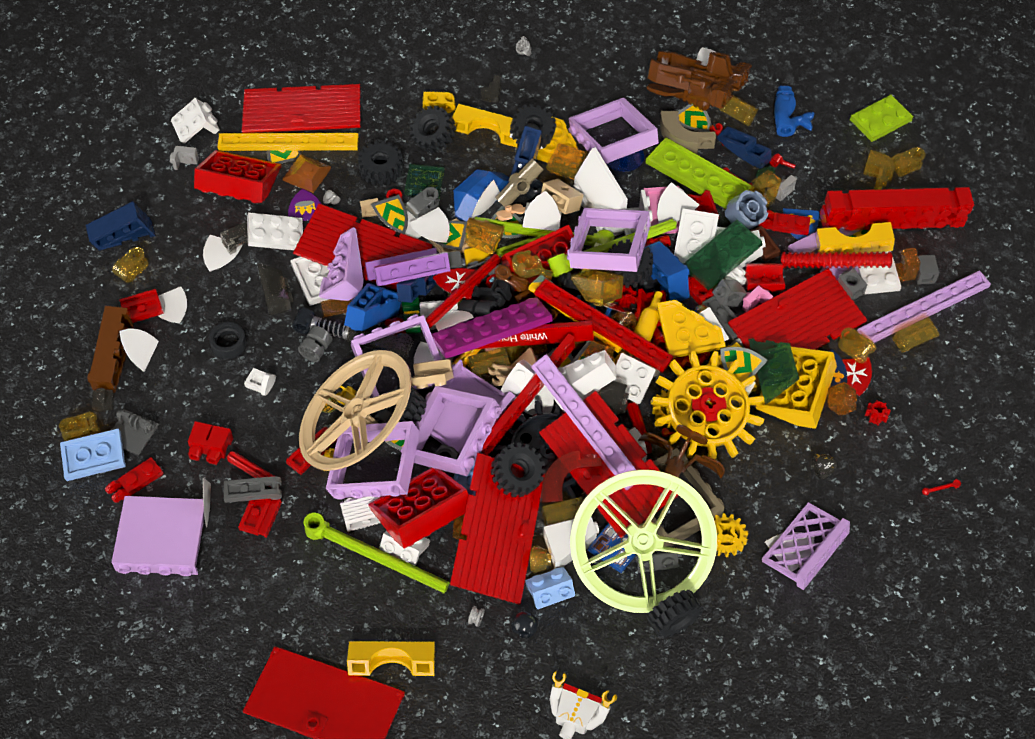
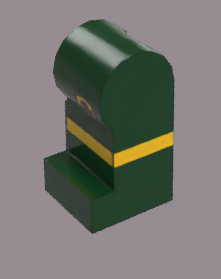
M419 297L412 303L402 302L404 322L408 321L407 318L413 315L420 316ZM420 325L406 329V334L421 333Z

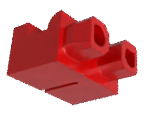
M195 421L188 439L190 447L189 458L198 461L202 454H206L207 462L217 465L220 458H225L227 447L233 441L231 429L215 425L212 427L210 424Z

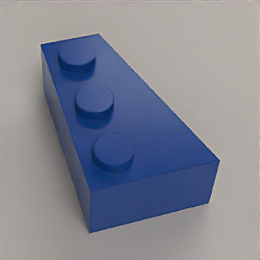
M660 241L646 246L650 248V253H653L651 277L653 280H658L661 285L659 289L666 292L669 298L668 301L677 300L680 302L690 298L688 267L683 265L676 255L674 256L669 248L665 247Z
M367 283L348 305L344 325L356 331H363L399 314L401 302H398L397 292Z

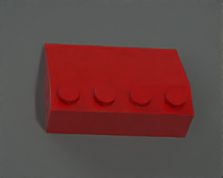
M215 150L195 168L194 189H199L202 192L217 193L220 196H232L238 200L246 199L251 200L253 203H262L272 189L281 169V164Z
M430 468L410 480L407 495L396 497L390 495L382 496L369 503L368 506L393 540L405 549L459 516L464 515L468 492L466 488L442 470Z

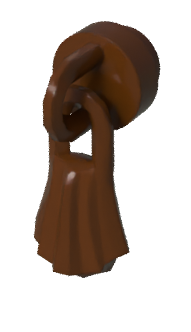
M500 265L496 268L495 276L497 279L509 283L518 292L528 290L529 281L526 277L512 274L506 265Z

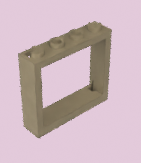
M678 448L672 451L671 459L673 457L678 458L680 454ZM668 453L653 461L659 470L666 468L667 465L665 463ZM683 454L681 460L684 461L683 465L685 466L689 461L687 456ZM690 465L685 470L684 475L711 508L710 511L713 518L715 515L721 518L724 512L722 500L716 498L712 493L710 485L705 483L701 479L698 470ZM653 517L651 521L656 523L657 520ZM696 517L669 534L660 525L657 534L659 536L684 540L701 530ZM664 542L665 547H672L676 545L674 543Z

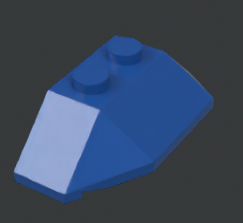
M477 169L453 190L455 217L460 221L467 222L469 217L472 218L476 204L489 184L494 180L501 192L509 183V177L501 172Z

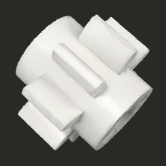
M731 267L724 274L725 279L738 280L741 286L747 280L744 276L746 272L741 267Z

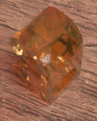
M907 248L901 252L902 259L900 263L895 264L900 281L915 280L921 262L917 257V249Z

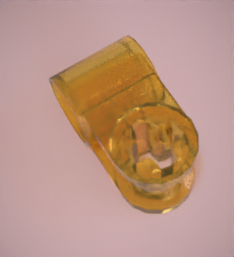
M915 147L894 155L889 163L897 175L903 177L908 173L921 169L922 160L925 158V151Z
M478 224L468 225L465 232L466 244L487 254L494 253L497 242L501 240L500 233Z
M139 247L130 249L126 255L113 265L112 272L126 283L132 282L148 266V260L144 257L143 249Z
M845 328L841 332L838 342L839 348L857 362L864 363L867 360V356L876 351L874 342L858 333L855 329Z
M93 412L65 418L59 423V429L65 441L100 433V428L96 424L97 415Z

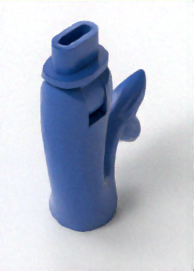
M790 86L778 87L774 105L776 131L782 137L792 136L797 126H803L809 131L812 130L811 120L814 117V112L790 118L796 107L794 92Z

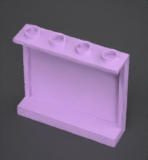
M462 360L452 365L454 378L446 381V385L439 386L494 398L501 408L495 423L516 399V395L508 392L506 395L463 367ZM429 392V393L426 395V397H425L426 402H425V403H427V401H428V399H429V397H430V395H431L432 392ZM448 401L430 436L448 447L455 448L460 455L483 409Z
M125 496L112 557V564L115 570L123 574L138 572L145 575L150 573H159L161 575L180 574L182 576L198 575L196 564L205 516L203 499Z

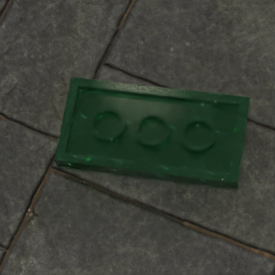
M735 220L683 263V265H686L689 269V274L709 291L727 276L730 271L734 270L758 250L763 243L743 224Z

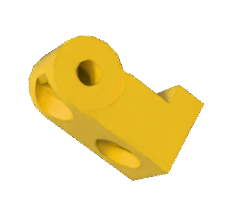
M423 92V108L427 110V106L434 108L435 105L439 108L442 107L447 113H451L455 110L454 95L449 92Z

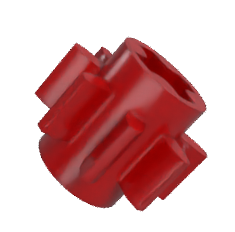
M622 285L619 289H615L614 302H618L620 307L629 308L631 303H636L637 291H633L631 286L625 288V285Z
M876 400L874 404H868L865 416H869V423L872 422L879 426L882 421L887 422L891 412L890 409H887V403Z

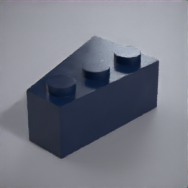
M134 202L126 204L86 225L89 242L98 250L122 245L121 242L131 239L133 242L138 241V237L146 235L150 237L156 236L151 219Z

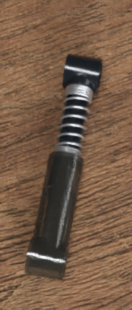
M300 308L292 323V328L298 333L308 334L313 326H318L328 331L331 335L333 334L334 337L338 335L339 338L343 337V339L350 343L351 340H354L355 336L359 334L368 335L374 330L368 328L363 331H356L348 326L341 325V323H332L331 320L328 322L327 319L322 320V318L316 317V314L307 308ZM398 333L397 335L392 334L361 346L392 351L403 359H407L414 340L405 333Z

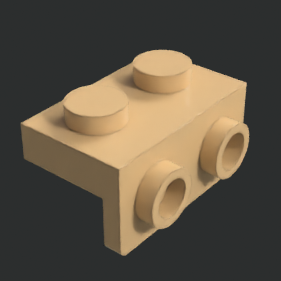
M443 359L415 363L413 365L415 376L411 377V386H416L417 389L426 388L428 384L432 383L435 386L446 385V381L454 378L451 360Z

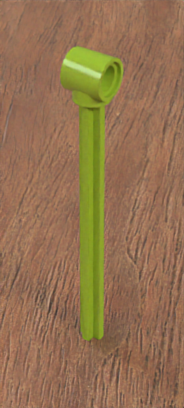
M481 217L474 218L504 226V232L534 237H543L554 232L552 230L524 228L523 224ZM600 230L594 233V235H587L584 245H590L593 248L595 243H607L614 240V234L608 230Z
M670 219L651 226L647 239L676 229L677 222ZM635 232L587 249L584 252L608 253V250L612 249V245L616 244L618 246V242L621 240L623 243H626V239H630V242H633ZM563 253L547 260L554 278L562 276L564 273L567 274L573 269L570 268V261L567 260L568 254Z
M310 513L304 519L305 533L310 539L322 540L326 538L442 593H445L448 589L450 582L330 527V523L324 521L319 513ZM312 525H319L316 528H311Z

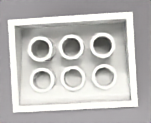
M596 147L592 148L574 178L573 188L584 194L581 203L582 207L627 210V197ZM596 226L597 232L608 230L614 236L623 234L625 228Z

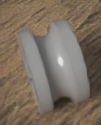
M473 606L468 624L475 623V626L479 627L485 609L481 608L479 610L477 606Z

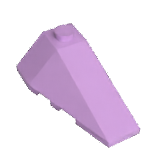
M354 227L339 237L333 252L336 256L332 263L328 264L327 269L329 273L327 278L323 277L321 282L320 298L349 301L362 290L363 273L357 232Z

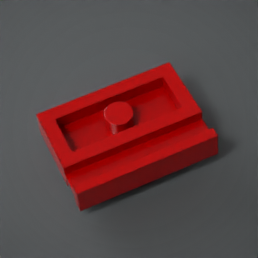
M156 289L119 299L121 307L128 309L132 323L164 314Z
M281 499L250 500L238 526L239 530L255 535H263L267 538L282 504Z

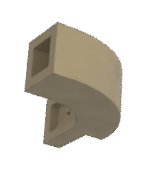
M661 111L660 130L664 139L668 138L697 154L698 149H714L715 132L689 131L681 125L678 111Z

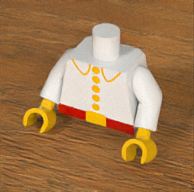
M555 671L553 674L555 684L552 685L550 705L552 714L556 717V723L563 726L559 734L560 737L572 739L574 732L585 734L587 730H593L602 724L611 708L609 705L617 700V695L615 694L610 701L607 699L609 690L604 692L602 698L566 683L562 686L561 684L566 679V673L564 672L562 680H558L556 678L557 671Z

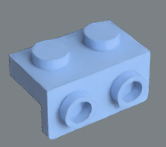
M564 567L556 568L550 572L535 575L525 580L537 609L575 596L572 579Z

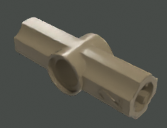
M531 159L519 173H514L510 176L509 183L495 198L504 207L511 205L520 194L528 192L530 184L544 169L534 159Z

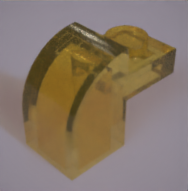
M870 150L863 174L877 177L874 190H881L882 185L886 186L887 181L892 180L895 164L888 155Z

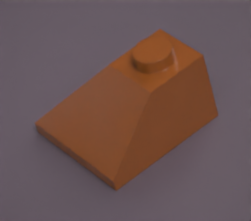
M300 154L283 177V181L314 193L331 170V166Z

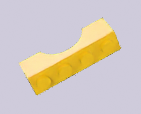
M458 104L452 116V119L455 121V131L469 134L479 128L491 129L499 135L502 144L518 147L517 140H513L510 137V125L513 118Z
M891 222L872 224L869 232L859 237L846 236L840 233L836 227L817 229L816 235L818 252L846 253L847 251L850 253L853 251L856 253L859 251L862 253L865 251L868 253L871 251L887 252L893 251L895 241Z
M349 641L347 656L348 675H370L375 668L382 664L399 663L406 666L413 676H434L435 642Z

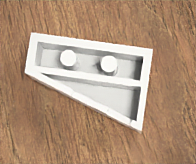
M606 350L558 368L582 400L585 399L583 396L590 391H598L616 379V365ZM555 399V401H556L557 404L560 406V408L562 409V411L565 412V410L562 408V406H561V405L558 403V401Z

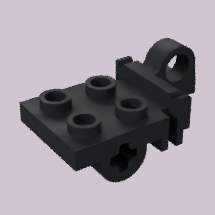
M495 277L491 288L475 286L471 299H464L460 302L459 311L469 312L476 318L496 310H501L505 301H510L513 287L509 283Z

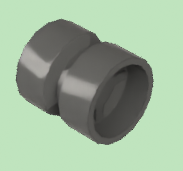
M313 326L298 347V351L307 360L319 362L325 352L324 350L328 348L333 338L325 329Z

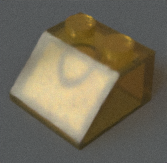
M591 269L571 276V280L584 299L588 302H593L595 306H605L606 303H613L615 300L622 298V275Z

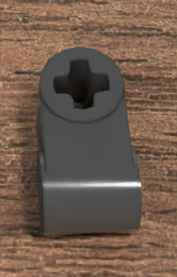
M434 187L424 189L407 202L406 210L417 219L438 208V190Z

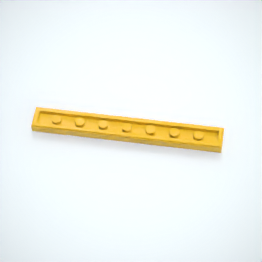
M219 133L218 151L358 150L359 137L358 133Z

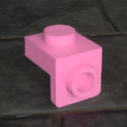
M758 285L752 292H748L744 296L742 310L747 312L757 304H762L772 299L773 296L769 291Z

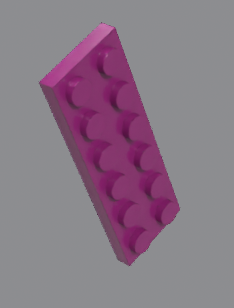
M536 297L527 299L519 304L510 305L501 310L493 311L490 314L476 317L473 320L458 323L456 326L441 329L433 333L432 337L445 359L552 322L553 320L551 313Z

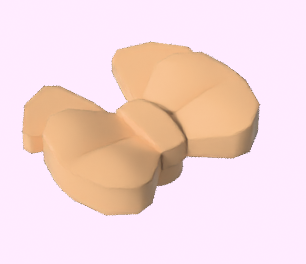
M521 204L508 205L505 207V210L498 211L496 215L500 221L513 218L512 215L514 213H525L526 207H523Z

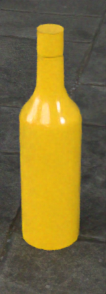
M659 291L655 292L650 306L641 312L634 333L651 342L659 321L656 305L660 303L663 295Z

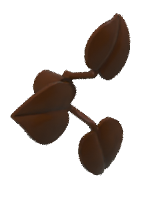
M679 424L676 427L678 433L688 437L678 458L673 457L671 459L674 448L669 445L668 441L653 433L646 432L638 439V441L649 442L668 450L665 473L679 478L680 474H684L685 470L695 460L713 470L720 479L725 473V468L720 462L705 455L695 454L685 466L683 465L684 461L681 458L691 439L703 445L708 442L703 435L692 431L687 426Z

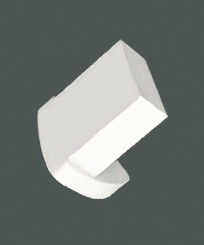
M253 368L244 384L245 387L266 396L274 385L276 377L271 373H265Z

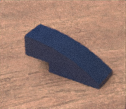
M527 126L524 127L511 175L519 173L531 159L536 161L542 135L541 130Z
M731 127L725 128L717 136L718 140L725 147L754 167L762 170L771 161V149L757 144L756 138Z
M437 274L398 282L396 284L398 302L412 303L419 295L426 296L437 284L433 279V276Z

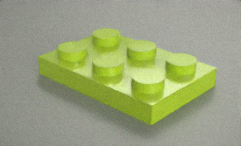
M889 95L851 115L850 120L873 142L911 122L913 116L892 95Z

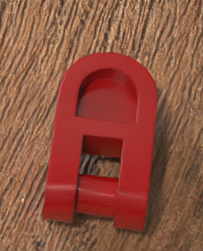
M691 276L688 278L689 294L699 306H702V302L714 296L712 293L714 289L710 288L701 277Z

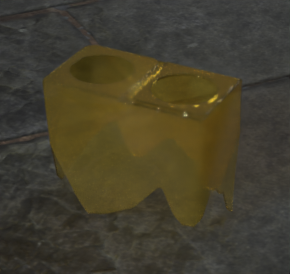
M768 169L752 180L755 183L749 191H758L762 194V197L768 203L766 205V208H768L775 202L782 179ZM770 187V189L765 193V188Z

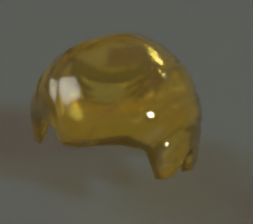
M530 250L517 252L513 256L512 267L519 277L531 278L536 275H543L551 281L553 271L545 270L542 267L540 258L537 255L531 256Z

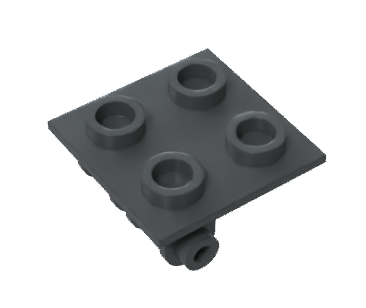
M119 410L116 414L119 420L112 430L119 429L121 431L124 450L139 456L159 424L127 410Z

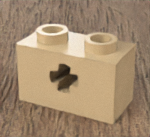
M559 179L543 183L541 193L546 191L554 199L559 211L569 214L580 210L584 194Z

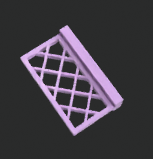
M808 502L765 554L762 562L797 582V587L804 590L849 534L850 522L844 518L840 521ZM810 510L817 514V519L806 520L805 515ZM831 522L835 526L832 529L823 530L822 523ZM819 523V531L809 532L808 525ZM805 525V533L795 534V527ZM822 535L823 541L821 543L812 544L811 537ZM808 538L809 545H797L796 539ZM786 540H793L795 547L783 548L782 543ZM811 550L810 557L800 558L799 551ZM796 552L798 559L786 560L784 553ZM782 554L783 561L774 562L770 558L772 555ZM799 564L800 569L795 574L788 570L787 565Z

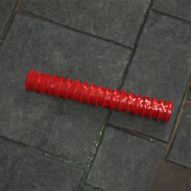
M849 251L846 253L817 252V254L815 252L811 254L809 252L805 254L803 252H800V254L798 252H794V254L792 252L788 254L783 252L781 255L783 268H792V266L794 268L798 266L800 268L804 266L806 268H809V266L811 268H815V266L817 268H821V266L823 268L827 266L829 268H832V266L838 268V266L844 268V266L850 268V266L852 268L856 266L858 268L862 266L864 268L868 266L870 268H873V266H876V268H879V266L891 268L893 263L891 251H888V253H885V251H882V253H879V251L876 253L873 251L870 253L867 251L864 253L861 251L858 253L855 251L852 253Z

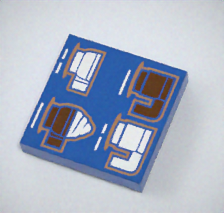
M608 523L589 546L588 551L596 556L627 540L628 534L620 538ZM624 547L601 558V560L605 561L625 552ZM635 554L609 564V566L622 573L633 560Z

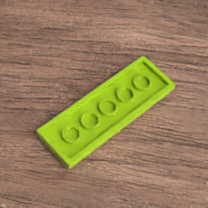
M665 138L646 158V164L698 194L702 195L705 190H710L714 203L727 209L729 201L746 190L752 192L754 190L752 185L668 138Z

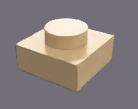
M378 198L360 201L363 218L377 216L371 203L378 202Z

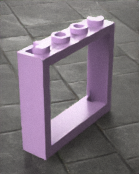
M625 98L569 118V133L585 147L586 151L590 152L592 148L596 147L605 163L658 144L657 128ZM623 117L638 134L601 147L585 130Z
M584 208L582 216H579L578 226L575 227V236L571 238V247L567 250V260L570 261V268L637 272L650 229L649 211ZM590 226L636 228L629 254L582 251Z
M413 315L407 318L408 321L402 323L396 321L391 323L388 328H376L371 331V334H359L353 338L354 340H351L353 353L357 357L363 354L361 345L420 325L434 361L442 360L424 315L419 317L418 315ZM368 368L361 371L363 378L365 377ZM428 384V387L417 389L416 386L412 387L416 391L422 392L435 387V384ZM376 386L371 394V398L379 396Z
M435 386L426 403V408H424L425 414L420 416L422 418L420 422L417 421L415 423L420 431L414 463L468 476L472 466H474L477 453L482 451L483 445L488 435H490L496 419L499 417L501 408L494 398ZM448 401L483 409L457 460L422 451Z
M413 421L398 422L390 435L384 440H405L396 481L343 484L347 468L345 467L338 470H330L326 489L336 499L407 495L420 431ZM387 423L367 424L368 442H371ZM351 426L337 438L333 458L350 455L351 446L354 443Z

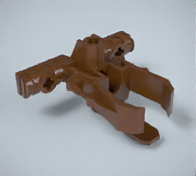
M659 51L657 61L651 58L648 79L659 84L650 83L647 86V90L658 95L674 96L680 100L683 99L684 102L687 101L689 105L693 104L695 108L699 107V110L702 111L707 110L710 105L721 109L734 97L731 95L732 90L739 91L749 81L748 75L752 65L741 62L734 66L731 65L729 55L711 52L708 64L704 66L702 61L675 52ZM663 85L676 87V88H678V89H673V88L666 87V86H663Z

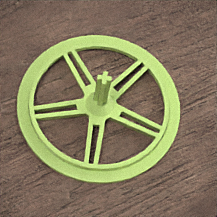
M656 470L628 471L605 480L584 499L572 524L570 535L571 555L582 582L600 600L624 611L649 613L653 611L652 608L659 605L660 601L666 600V597L673 596L676 592L680 593L681 590L686 591L688 589L695 593L710 573L717 550L716 525L704 499L685 481L671 474ZM652 484L664 487V491L645 523L640 525L609 497L613 492L631 485ZM668 491H673L657 522H652V518ZM676 494L681 496L695 512L701 528V544L659 536L657 534V530ZM604 499L631 523L628 527L602 502ZM600 504L628 534V539L588 559L585 549L586 529L591 515ZM664 542L700 548L701 550L699 552L665 547ZM624 547L625 552L591 567V563ZM654 551L699 556L690 574L680 584L664 593L656 594L652 555ZM631 554H637L644 596H632L621 593L604 583L594 571ZM643 561H649L653 596H648Z

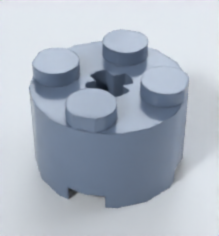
M746 190L729 201L725 210V216L735 228L742 231L750 230L766 220L768 216L766 205L768 203L758 191Z

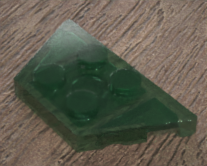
M750 338L748 340L751 350L767 359L766 363L758 370L757 375L765 404H768L798 381L799 375L790 343H775L768 340L766 342H757L755 339Z

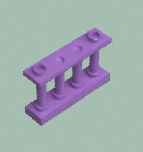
M436 248L365 262L368 281L376 279L377 286L450 271L448 253L442 252L437 254Z

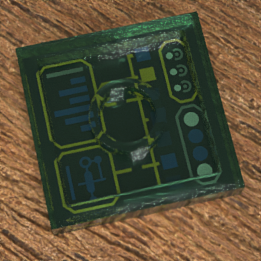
M409 164L404 191L405 196H416L424 189L434 187L438 190V198L440 199L445 172L444 167Z

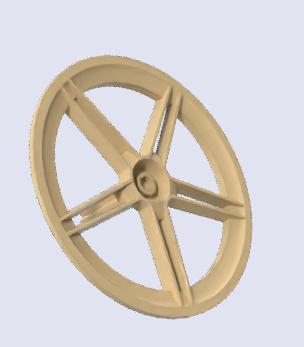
M377 350L367 352L342 365L322 384L305 411L299 432L300 450L309 464L321 470L342 469L362 460L384 442L399 422L409 400L411 373L405 360L392 351ZM383 366L394 369L399 377L400 389L370 398ZM368 368L352 400L333 394L350 377ZM331 397L340 402L345 403V406L342 408L341 406L329 401V398ZM325 404L343 412L315 441L317 421ZM396 405L386 426L368 443L366 425L379 424L370 414ZM351 426L355 453L341 458H328L321 455L328 446Z

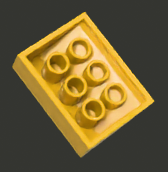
M778 345L760 396H764V401L762 404L756 405V409L794 425L816 429L837 367L834 352Z

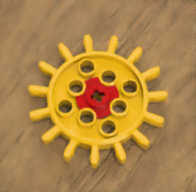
M716 351L710 357V365H700L696 352H691L689 361L692 368L686 371L674 359L669 366L678 376L675 382L659 376L656 381L658 385L668 389L669 392L667 398L657 396L651 400L652 405L666 406L667 416L658 418L654 423L655 426L671 423L676 430L677 425L681 424L687 426L692 431L700 433L708 440L707 444L703 445L691 439L687 450V458L693 456L697 445L707 447L708 457L715 460L717 457L716 447L725 445L729 455L734 458L738 454L737 448L732 442L736 436H739L749 445L755 440L751 434L743 429L746 423L761 426L764 422L763 418L749 414L750 405H759L764 401V396L748 397L745 390L746 387L754 382L755 376L747 377L744 381L740 382L733 375L740 361L735 360L731 363L728 370L717 367L719 357ZM704 375L708 377L709 382H703L700 376ZM716 388H721L724 391V395H719L716 392ZM689 389L695 390L698 396H691ZM731 400H736L740 407H734L731 404ZM677 403L684 404L686 410L678 409ZM720 414L726 415L728 417V421H722L720 419ZM692 416L700 417L701 423L694 422ZM708 428H713L717 435H710ZM676 430V432L670 436L668 442L669 445H672L676 443V441L680 437H683L685 440H687L688 437L681 435Z

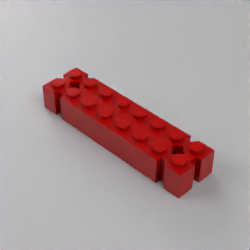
M969 187L955 188L954 191H949L948 188L849 190L848 193L827 191L824 200L825 205H822L820 211V218L823 228L836 227L839 230L844 227L845 230L850 231L870 230L872 224L891 222L892 229L943 228L946 225L959 228L964 227L968 219L967 215L971 213L974 207V201Z

